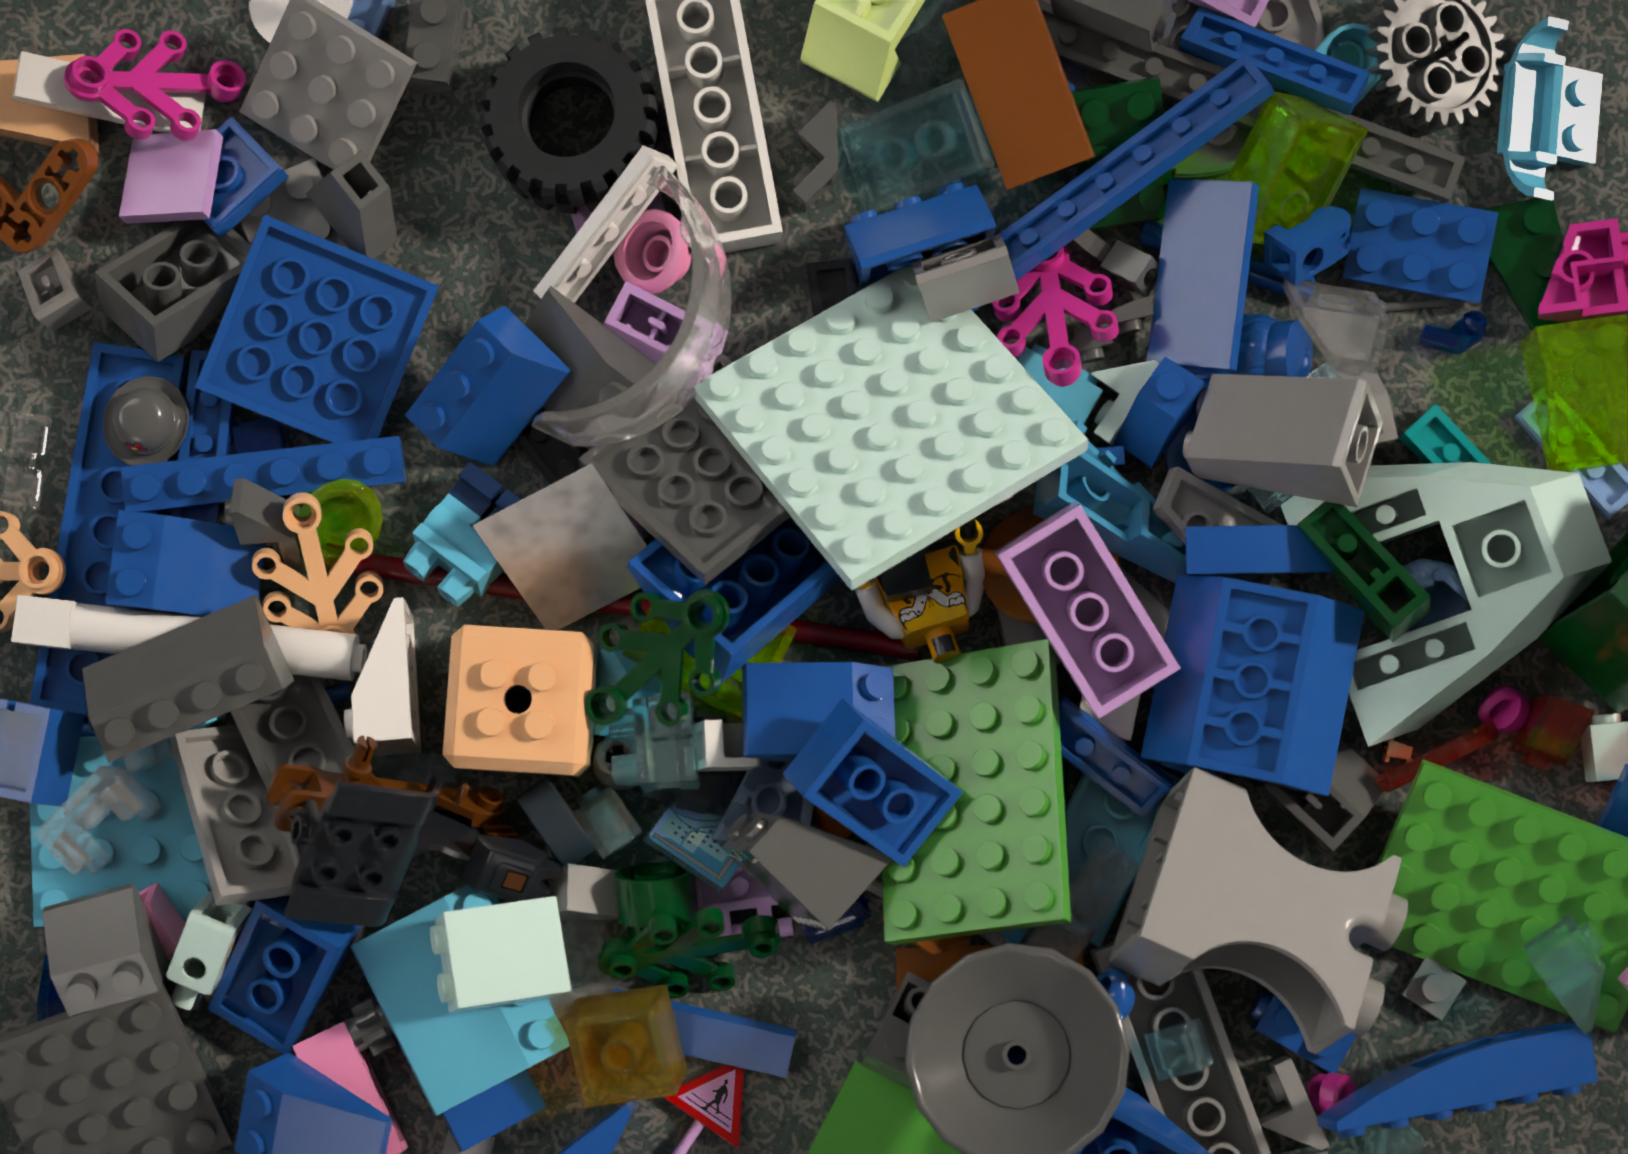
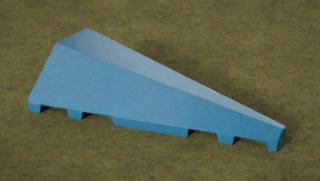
M1076 420L1074 424L1084 434L1087 427L1079 420ZM1088 440V450L1036 481L1033 514L1047 519L1069 504L1076 502L1082 506L1110 552L1173 583H1176L1177 574L1187 575L1186 546L1152 510L1156 499L1140 482L1131 484L1115 469L1113 464L1117 458L1109 450L1099 452Z

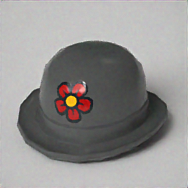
M144 376L129 380L114 392L106 405L102 422L105 442L113 455L128 466L165 462L177 452L186 437L190 420L188 403L180 389L165 378Z

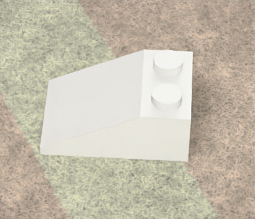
M404 598L393 599L352 692V709L344 710L346 737L351 738L353 745L357 744L359 736H364L365 740L367 736L376 740L378 746L373 756L422 753L413 614Z

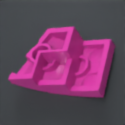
M1618 218L1570 224L1544 297L1538 307L1539 319L1570 323H1628V232L1620 233Z

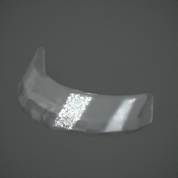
M660 166L650 175L647 184L673 198L678 203L682 212L679 225L680 235L684 242L691 247L692 283L685 316L678 333L666 353L633 386L613 398L589 407L561 412L544 411L535 417L532 423L533 427L573 447H594L618 443L641 436L661 426L683 410L696 396L695 390L712 374L714 361L724 348L731 316V281L725 252L719 236L703 207L665 166Z

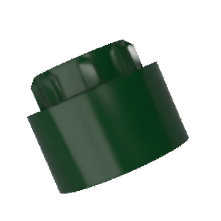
M650 862L628 866L615 872L618 922L627 926V934L632 939L647 927V923L652 917L657 915H670L674 917L677 933L695 919V914L698 912L696 872L687 863Z

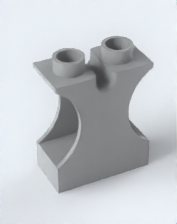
M1194 767L1160 801L1108 964L1158 986L1163 985L1180 974L1198 969H1224L1245 975L1262 984L1279 998L1299 1026L1307 1051L1318 1054L1350 1032L1358 1036H1364L1370 1030L1379 1014L1384 999V984L1369 977L1373 958L1355 949L1366 943L1382 951H1387L1399 936L1408 911L1407 899L1393 893L1402 858L1392 855L1386 861L1374 867L1352 872L1330 871L1307 864L1287 852L1268 834L1254 812L1247 789Z

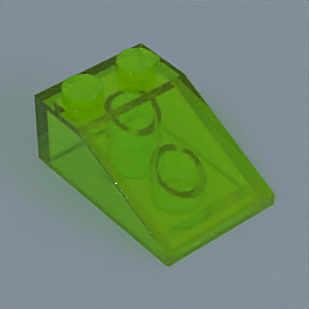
M1623 314L1535 327L1521 342L1532 399L1535 403V413L1547 469L1571 472L1627 464V315Z

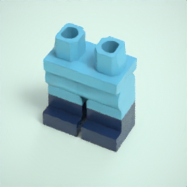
M469 462L458 475L459 481L443 501L413 531L415 544L411 547L403 561L407 571L422 581H425L438 565L446 570L449 574L437 586L438 593L455 607H459L474 592L482 597L490 587V583L504 571L472 525L521 500L508 489L503 492V486L472 462Z

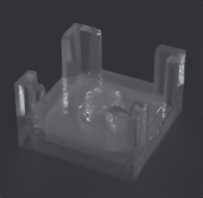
M101 765L47 819L33 836L72 875H79L83 867L90 874H97L110 861L111 855L87 830L90 831L107 816L109 808L123 821L130 820L135 814L142 821H149L163 806L123 767Z

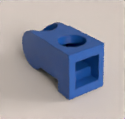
M1321 207L1312 212L1309 219L1288 230L1278 224L1264 231V265L1294 286L1330 267L1349 252L1350 214L1339 207Z

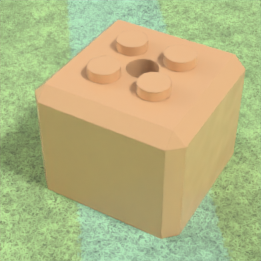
M463 625L451 636L443 756L454 768L464 770L572 777L584 775L593 767L591 757L595 745V735H593L594 722L587 716L585 700L589 692L596 688L600 649L584 632ZM515 686H524L531 693V705L523 713H512L505 704L506 694Z

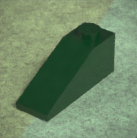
M1324 501L1297 524V527L1360 608L1365 610V613L1392 642L1396 641L1429 613L1431 596L1345 505Z

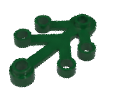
M710 589L694 592L686 602L661 599L654 592L639 593L632 598L630 611L632 616L640 622L655 620L658 617L683 621L670 634L630 630L621 622L605 624L600 628L598 642L605 651L615 652L630 649L648 651L650 653L614 686L606 685L589 692L585 700V710L592 722L598 725H608L620 721L627 712V701L662 669L661 700L656 706V717L662 725L668 727L683 723L689 714L688 705L681 698L683 650L694 639L695 670L690 673L688 678L690 690L695 695L704 697L714 694L720 689L721 675L714 668L715 637L727 628L730 620V609L725 598L720 593ZM644 598L651 603L652 609L649 615L645 614L642 610L641 605ZM706 605H709L713 611V620L711 622L707 621L703 615V609ZM612 629L616 630L619 634L617 645H614L609 637ZM702 673H705L710 679L708 689H704L700 684ZM608 696H611L614 700V712L610 711L606 705ZM669 703H672L677 709L675 720L667 713Z
M707 907L699 910L695 914V919L678 933L674 917L670 915H657L652 917L648 921L647 927L633 939L629 937H615L606 941L602 945L601 952L597 957L598 968L603 974L614 979H627L636 975L658 983L661 986V993L664 997L672 999L683 997L689 992L688 975L681 969L669 970L657 965V963L667 962L707 977L708 987L713 991H726L735 985L733 965L728 962H716L703 956L749 950V953L754 957H769L777 951V946L781 942L779 923L772 916L757 915L747 919L742 924L741 934L717 937L725 930L723 912L718 908ZM654 944H656V945H663V946L651 947V946H653Z

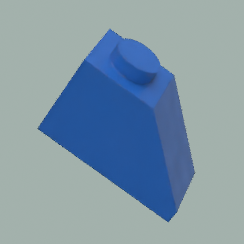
M1165 356L1138 392L1114 444L1116 446H1124L1126 453L1150 469H1153L1196 410L1199 394L1205 390L1204 381Z

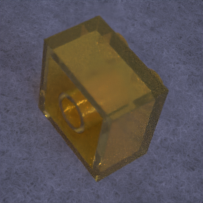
M667 984L579 997L575 1000L563 1022L585 1108L677 1094L688 1070Z

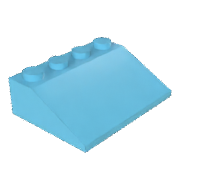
M468 885L350 946L435 1116L571 1046L548 998L449 1013L447 1002H441L437 987V975L443 973L440 954L435 955L433 953L430 941V927L436 925L435 918L447 911L500 904L497 897L475 891Z

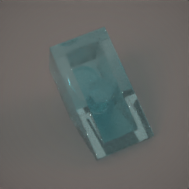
M599 784L576 800L581 808L573 812L600 856L605 860L645 834L612 786L604 791Z
M1570 914L1523 946L1530 963L1585 1035L1592 1031L1605 971V964L1599 950L1605 946L1589 923L1580 927Z

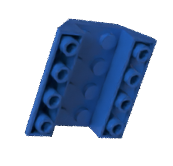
M1177 574L1164 642L1181 669L1155 684L1140 758L1184 768L1191 766L1280 784L1282 788L1329 797L1365 610L1320 595L1227 577Z

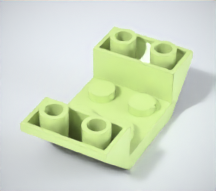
M816 0L813 5L800 60L813 69L878 102L901 66L895 48L925 0Z

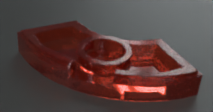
M1491 719L1393 766L1375 777V780L1381 792L1385 791L1388 793L1412 782L1422 759L1444 766L1498 738L1499 732Z

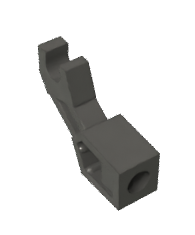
M1089 229L1067 244L1097 263V270L1125 289L1143 297H1148L1156 285L1159 264L1151 255L1128 244L1115 240L1109 245Z

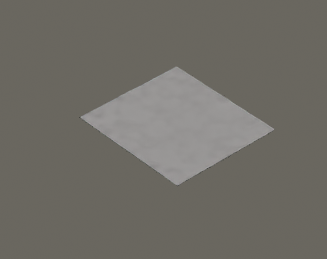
M592 463L472 525L546 630H559L641 588L626 566L627 562L647 545Z

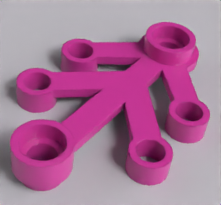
M130 29L117 31L112 43L97 58L82 56L71 62L67 66L63 78L65 87L70 94L83 101H100L125 120V131L129 136L138 140L146 139L151 135L156 123L155 116L146 108L136 107L118 91H132L171 121L170 129L175 137L188 141L197 136L201 126V118L194 110L182 107L164 92L209 93L216 101L226 103L237 99L246 83L244 70L238 64L228 60L214 63L209 74L159 72L168 62H178L184 55L187 42L184 36L176 31L163 32L157 46L130 72L112 71L121 60L132 61L139 53L142 44L141 38ZM119 42L129 43L133 48H125ZM165 44H173L177 47V50L170 49ZM82 79L89 80L92 83H87ZM220 83H225L229 85V87L223 86ZM133 120H140L144 122L147 126H138L134 123ZM179 121L188 122L192 128L182 126Z
M1064 246L1047 258L1050 260L1043 261L1017 280L1020 293L992 302L997 319L1001 321L1016 319L1010 326L1002 328L997 334L999 341L1014 357L1024 353L1027 346L1025 338L1046 316L1050 348L1043 355V368L1046 378L1059 387L1072 385L1082 372L1080 354L1068 342L1064 313L1089 326L1091 335L1096 341L1109 342L1115 339L1119 333L1117 316L1109 310H1099L1094 307L1105 305L1112 299L1111 280L1106 275L1093 274L1071 262L1069 251ZM1059 277L1083 288L1088 303L1062 290ZM1041 281L1042 292L1021 313L1020 300ZM1096 288H1104L1101 292L1092 291ZM1006 303L1013 304L1012 306L1007 308L1001 307L1003 304ZM1101 324H1110L1107 328H1098ZM1011 339L1018 340L1016 343L1013 344L1005 343Z

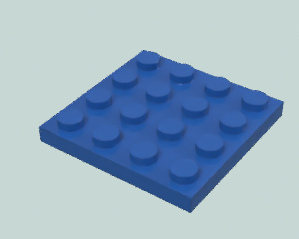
M264 214L194 388L332 443L378 438L439 286Z

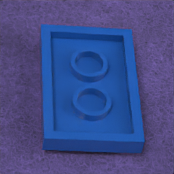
M1360 188L1350 235V249L1346 255L1342 280L1479 305L1498 212Z

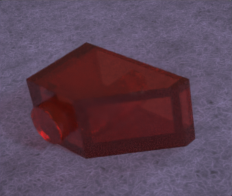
M1552 695L1529 698L1530 712L1525 724L1517 731L1511 752L1523 755L1521 764L1537 770L1548 772L1550 765L1565 766L1590 724L1595 710Z

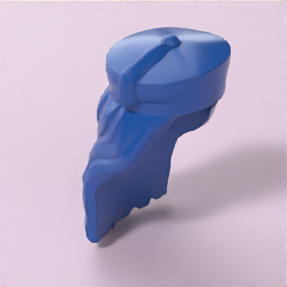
M1244 313L1237 371L1193 367L1183 368L1204 381L1205 390L1208 388L1212 374L1309 377L1313 361L1311 332L1306 322L1301 319L1279 321L1269 315Z

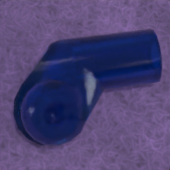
M1472 310L1465 313L1462 319L1448 329L1424 323L1418 346L1453 355L1463 354L1483 339L1488 324L1487 318L1483 313Z

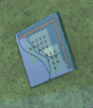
M669 804L643 839L645 843L720 893L723 892L740 867L721 848L726 841L712 839L723 818L707 813L701 814Z

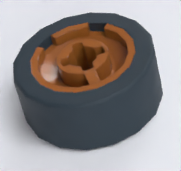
M548 777L542 778L516 797L523 811L562 866L567 863L575 864L596 849L594 842Z

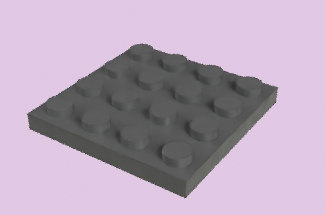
M720 350L579 458L580 469L592 463L618 504L705 585L791 517L693 397L692 385L733 363Z
M163 981L157 993L68 1016L67 1012H63L0 1035V1098L27 1154H206L228 1146L233 1142L229 1124Z

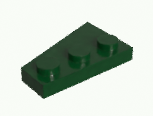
M1532 198L1481 209L1498 212L1489 264L1494 267L1507 288V293L1535 338L1539 339L1584 328L1583 323L1558 322L1538 318L1539 304L1542 302L1551 273L1564 242L1554 199Z

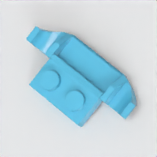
M1547 17L1536 24L1517 45L1510 63L1504 64L1505 75L1503 76L1497 154L1503 155L1506 171L1516 188L1526 196L1543 200H1553L1554 191L1548 190L1545 185V167L1556 165V161L1580 166L1595 164L1602 74L1564 66L1565 57L1555 54L1557 41L1562 33L1567 30L1568 21L1554 17Z

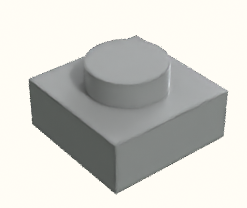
M1426 957L1421 959L1400 992V995L1442 1021L1467 981L1437 961Z

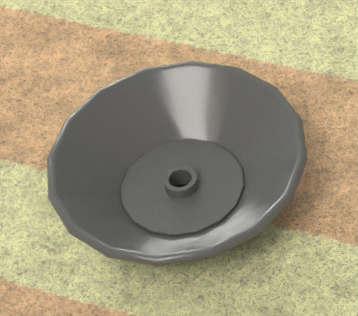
M1007 943L965 955L931 982L910 1019L905 1067L916 1107L941 1140L963 1154H1075L1104 1131L1125 1093L1130 1047L1118 1005L1090 970L1050 948ZM1018 1045L1025 1049L1026 1058L1022 1063L1013 1064L1009 1061L1007 1052L1012 1046Z

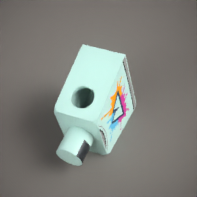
M209 891L191 910L166 973V977L169 980L176 982L171 996L174 1005L194 1011L197 1010L203 994L211 995L220 982L252 908L240 903L216 906L213 892Z

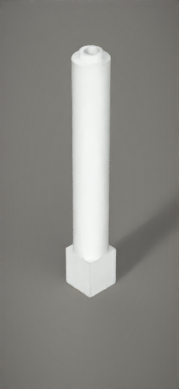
M17 595L11 642L47 648L117 654L202 617ZM270 625L288 667L294 675L353 681L356 672L361 673L367 659V646L360 644L358 634Z

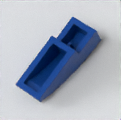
M1297 525L1185 527L1187 575L1333 573Z

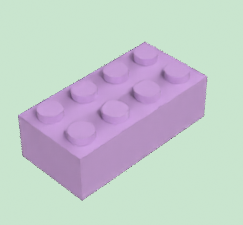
M1076 502L1069 504L994 551L997 559L1050 642L1084 700L1098 719L1181 669L1080 504Z

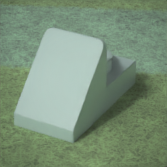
M1152 360L1091 373L1100 383L1119 395L1115 402L1108 400L1102 406L1094 421L1098 424L1094 433L1111 446L1116 447L1114 441L1138 392L1157 368L1158 362Z

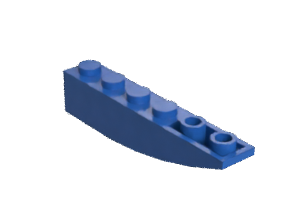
M1566 1021L1485 1036L1438 1050L1402 1065L1357 1089L1318 1115V1126L1336 1131L1337 1137H1355L1365 1134L1366 1126L1380 1124V1127L1383 1129L1402 1128L1410 1125L1409 1118L1424 1115V1120H1443L1453 1117L1452 1110L1467 1107L1468 1112H1484L1495 1109L1496 1101L1510 1099L1512 1104H1524L1538 1101V1093L1552 1091V1095L1556 1096L1580 1093V1085L1598 1082L1590 1025Z

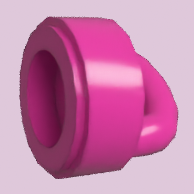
M1503 685L1496 687L1484 698L1478 710V718L1498 733L1505 735L1514 733L1527 721L1530 712L1528 699L1524 694L1511 686Z
M1333 1072L1329 1074H1315L1311 1077L1307 1087L1311 1105L1319 1114L1356 1091L1355 1084L1349 1075Z

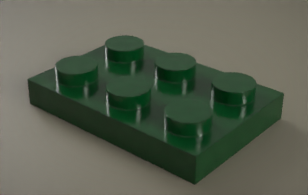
M1158 76L1071 90L1095 157L1076 164L1077 177L1164 114L1161 83ZM1171 169L1089 229L1164 218L1169 179H1172Z

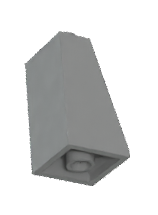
M1212 374L1207 390H1203L1199 394L1196 407L1198 419L1194 431H1189L1185 437L1183 457L1188 462L1194 476L1198 478L1357 507L1383 422L1367 380Z

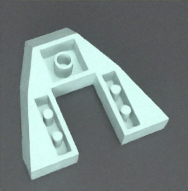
M1476 462L1369 466L1357 507L1346 506V508L1380 544L1440 523L1472 610L1407 632L1394 642L1387 639L1357 650L1349 695L1368 747L1418 730L1535 641L1612 563L1579 473ZM1276 492L1288 525H1297L1324 502Z

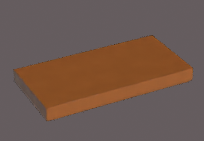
M977 0L942 15L1006 190L1095 157L1038 0Z

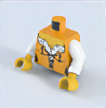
M974 519L976 533L970 539H964L960 536V527L953 530L956 540L963 545V550L958 552L957 546L953 545L925 554L933 593L887 603L880 574L855 589L868 622L891 639H901L907 649H914L928 644L933 661L937 664L960 654L954 636L969 630V617L976 614L980 607L984 591L982 582L985 577L982 550L977 548V544L983 537V529L976 519Z

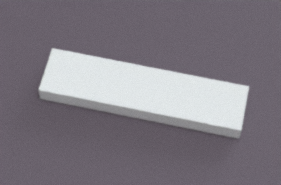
M24 51L20 52L12 100L125 124V120L100 101L87 102L70 94L65 87L63 78L65 70L71 62ZM82 79L87 83H92L89 80ZM118 91L136 107L146 108L154 114L156 123L153 131L160 133L171 132V121L132 91ZM164 92L182 107L192 109L198 113L202 123L206 93ZM133 120L134 123L138 126H147L144 122L140 120ZM179 121L182 126L192 128L188 122Z
M643 145L534 289V292L542 298L548 288L552 286L575 303L677 169L678 165L668 155Z

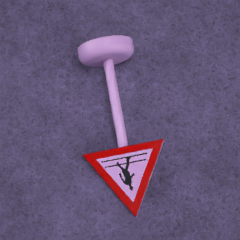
M726 1064L661 1095L695 1119L672 1154H686L704 1126L739 1149L744 1068Z

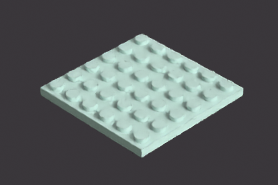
M912 265L892 272L692 385L693 397L851 591L1088 450L1087 437L972 309L930 322Z

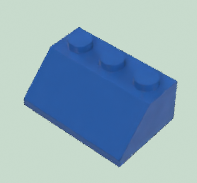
M963 182L954 183L938 190L939 196L925 201H921L920 196H914L895 203V210L878 215L876 210H869L851 217V224L844 226V235L860 285L880 280L898 269L911 266L912 263L921 261L923 256L927 259L993 237L996 224L977 184L965 188Z
M503 306L476 321L405 416L438 448L494 466L502 459L572 370L506 306Z

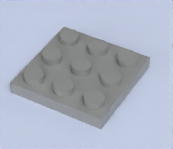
M290 0L239 112L333 170L360 150L371 161L418 62L317 0Z

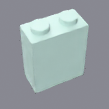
M556 896L447 911L435 918L436 925L430 927L432 950L435 955L440 954L443 973L437 975L438 994L442 1003H448L449 1013L558 997L571 991Z

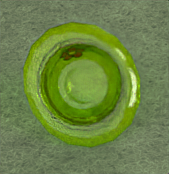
M338 479L323 484L311 494L319 501L321 506V521L316 530L326 569H332L345 549L346 535L353 529L362 528L367 530L373 538L374 547L380 535L383 516L381 503L371 488L358 480ZM304 504L299 516L305 517L309 515L311 508ZM355 538L350 543V546L355 550H363L368 545L367 541L363 538Z

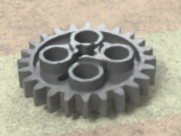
M1471 0L1382 1L1384 10L1372 16L1380 27L1367 31V36L1376 41L1377 44L1375 47L1365 50V54L1377 58V64L1368 69L1370 74H1380L1382 77L1375 90H1389L1391 94L1387 98L1385 105L1389 107L1400 103L1399 117L1401 119L1414 115L1415 126L1430 123L1431 129H1437L1446 125L1450 128L1463 123V121L1477 117L1478 110L1491 105L1487 96L1498 93L1500 90L1492 79L1505 75V71L1495 65L1496 60L1507 55L1506 52L1495 49V43L1504 38L1503 33L1491 32L1490 27L1496 22L1497 17L1490 16L1484 18L1482 12L1487 4L1485 0L1474 5L1471 3ZM1440 17L1444 22L1445 28L1441 24ZM1464 34L1465 40L1459 45L1437 55L1431 60L1432 62L1416 68L1411 73L1407 71L1410 64L1438 50L1441 45ZM1406 38H1407V39L1409 40V42H1410L1411 50H1410V48H1409L1408 45H1407ZM1462 58L1465 60V63H1466V65H1467V70H1466V68L1463 66ZM1428 79L1431 81L1432 90L1429 87Z

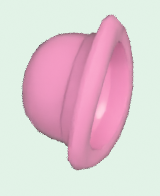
M658 209L645 210L613 252L615 267L622 279L651 294L661 293L682 279L689 270L692 260L691 246L683 224L672 214Z

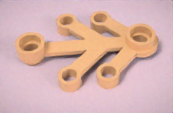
M293 494L284 504L283 521L290 531L298 534L308 578L281 563L279 554L271 548H262L255 552L252 558V570L257 577L265 580L271 579L314 604L319 621L292 608L289 596L281 591H273L266 595L263 601L264 613L269 621L274 623L282 622L289 627L356 634L354 628L370 604L379 600L383 594L382 578L377 573L371 571L361 573L355 581L356 594L339 617H337L334 599L359 562L372 553L373 538L367 530L362 528H356L348 532L345 537V549L327 575L316 530L321 521L320 503L311 494ZM298 504H306L311 508V512L307 516L300 517L294 513L293 509ZM355 538H363L367 541L368 545L363 550H355L350 546V543ZM268 557L275 562V566L272 569L264 570L257 563L260 559ZM367 581L375 582L378 586L377 590L373 593H365L360 587ZM273 601H281L285 604L286 608L280 613H274L268 606Z
M0 511V521L6 518L9 526L6 532L0 533V540H3L20 562H4L0 558V584L3 581H19L0 601V610L4 614L3 622L0 624V633H5L13 627L17 595L51 594L59 589L66 576V566L63 558L54 550L47 548L36 549L19 531L20 522L18 518L4 511ZM48 564L49 574L46 579L42 580L39 574L40 569L43 565Z

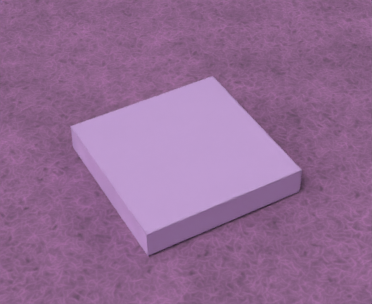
M216 129L199 130L197 136L188 141L178 139L172 132L153 133L143 140L133 138L119 217L126 224L210 219L223 136Z

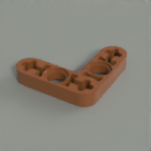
M79 138L58 142L52 148L22 194L0 176V239L7 246L17 252H27L42 248L49 241L97 170L99 157L96 149L90 142ZM77 151L79 155L76 158V162L80 165V168L67 171L73 161L68 153ZM65 171H67L66 174L64 175V177H63L62 175H60V174H57V173H60V172H65ZM46 183L54 185L59 194L58 204L54 208L48 207L43 202L41 190ZM9 217L13 219L12 221L3 222ZM28 222L30 224L28 233L32 238H22L25 229L20 223Z

